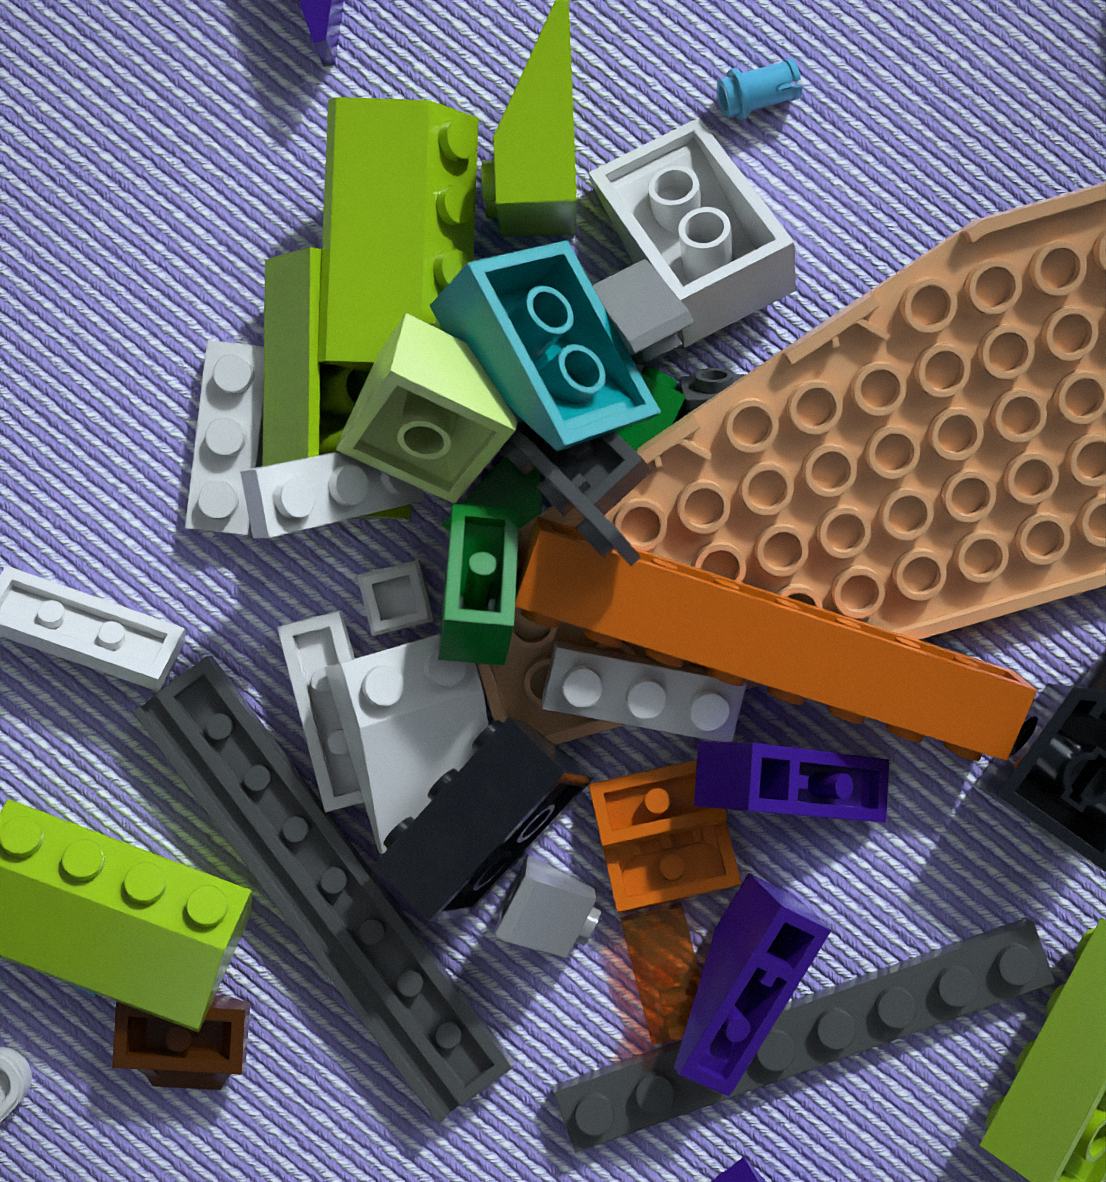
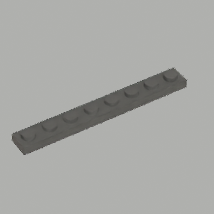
M1023 918L789 1001L730 1097L678 1075L674 1065L682 1040L554 1085V1095L574 1152L577 1153L1054 984L1055 980L1034 922L1028 918Z

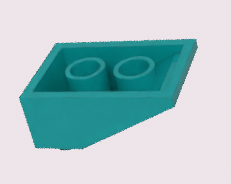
M568 240L469 262L430 305L442 330L469 345L508 407L557 451L653 419L661 413Z

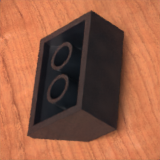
M508 717L503 723L497 720L487 726L473 742L472 749L476 753L459 771L454 768L441 776L428 792L427 796L431 802L415 819L408 817L401 821L387 835L383 842L387 850L373 865L427 922L468 916L594 779L584 767L525 721Z

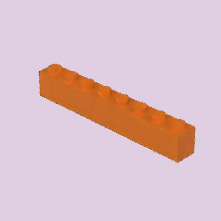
M536 516L517 569L515 607L521 608V615L536 624L557 628L560 621L579 626L585 628L583 634L597 643L616 648L621 647L623 641L647 648L645 653L663 664L682 667L684 661L687 660L708 667L707 673L724 683L743 686L746 679L768 686L767 692L782 701L795 705H804L806 698L827 704V711L848 722L863 724L865 717L886 723L885 728L903 739L920 743L924 735L944 741L943 746L954 754L974 761H979L982 754L1007 761L1036 695L1037 689L1013 670L650 552L634 548L641 558L632 567L615 550L603 558L576 528Z

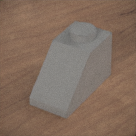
M528 854L499 909L494 936L507 943L567 958L575 941L585 946L597 925L601 910L593 907L596 902L595 888Z

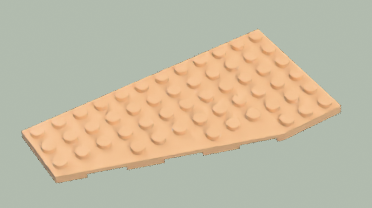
M1106 182L975 219L637 448L635 451L645 460L652 471L619 501L605 517L634 548L918 640L1106 586ZM552 506L538 515L539 517L575 528L584 520L574 508L563 516ZM535 518L519 528L517 569ZM515 607L514 628L505 666L476 663L493 720H500L503 723L510 717L525 721L549 741L557 745L626 724L542 708L541 699L555 640L646 658L651 657L645 653L647 648L623 641L621 647L618 648L597 643L583 634L585 628L560 621L557 628L536 624L521 615V608ZM685 660L683 663V665L693 666L703 669L708 668L706 666L699 665ZM745 680L747 683L745 690L763 685Z

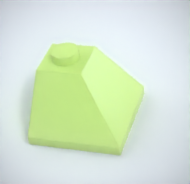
M405 313L377 355L338 440L336 451L455 504L516 431L517 419L466 342Z

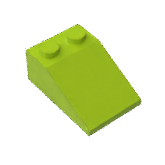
M569 0L554 1L493 136L494 159L481 160L483 201H485L486 217L498 218L501 238L575 235L577 188Z

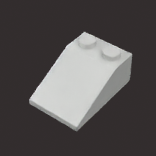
M699 117L588 172L590 182L633 264L647 258L689 310L694 323L677 331L684 348L796 291L795 242Z
M440 634L325 667L378 851L382 854L387 850L383 845L387 835L401 821L408 817L415 819L431 802L427 796L431 787L446 772L454 768L459 771L476 753L472 749L473 742L488 726L484 691L476 663L438 660Z

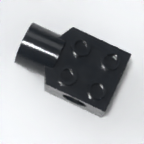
M1106 648L1078 687L1051 683L1045 686L1030 707L1007 761L994 758L975 785L1071 855L1106 872Z

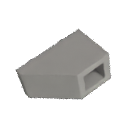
M647 258L592 285L636 366L681 345L682 342L677 331L694 323L689 310Z

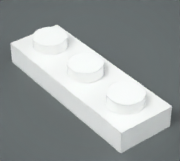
M207 340L185 528L253 537L240 471L261 467L264 346Z
M339 451L240 471L253 539L271 538L425 501L423 489Z
M5 566L0 574L1 637L143 687L160 691L185 643V628L9 566Z
M335 611L278 626L277 629L324 811L326 813L364 803L325 667L355 659L343 611Z
M555 640L541 703L542 708L545 710L706 740L732 742L747 683L745 682L743 686H734L713 678L707 673V669L687 665L674 667L651 658Z

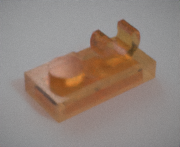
M681 902L620 917L652 1045L683 1038L701 977Z

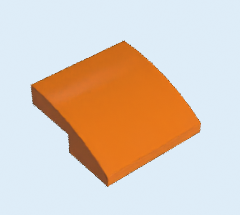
M697 760L589 784L617 914L739 888L742 885L727 827L726 810L694 806Z

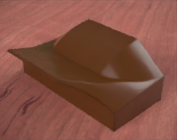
M215 995L198 1033L116 1002L112 1068L137 1069L146 1076L153 1087L221 1090L231 1074L242 1075L246 1068L250 1003L226 995Z

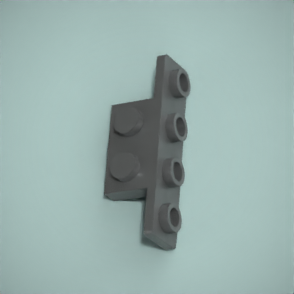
M523 421L516 426V431L500 450L525 476L535 468L542 474L544 479L536 487L563 516L574 508L584 518L575 528L603 558L615 550L632 567L641 556L605 515L652 471L645 460L616 432L557 451L526 422Z

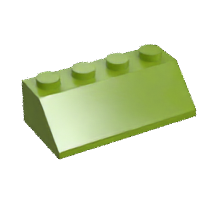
M334 97L328 100L318 362L370 372L377 355L405 313L442 330L430 305L467 263L473 262L479 117L431 100Z
M308 247L265 259L263 466L338 452L336 451L338 440L370 373L369 371L318 362L322 249ZM411 504L350 519H411Z
M7 799L0 811V958L199 1033L252 914V890Z
M1102 917L1096 927L1088 930L1081 938L1075 953L1077 963L1066 984L1057 987L1050 996L1045 1009L1047 1019L1036 1040L1030 1041L1020 1052L1015 1065L1016 1073H1018L1006 1096L999 1098L993 1104L986 1117L985 1126L988 1130L979 1146L1030 1182H1106V920Z

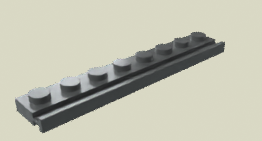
M213 656L203 658L155 694L156 696L144 705L132 711L438 1124L459 1105L463 1106L513 1068V1059L330 813H325L321 801Z

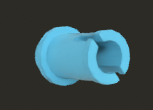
M788 58L782 62L743 73L738 68L728 70L727 77L717 81V97L726 118L736 116L738 120H745L749 117L750 111L788 100L800 99L802 86H792L791 83L801 80L796 62L792 58Z

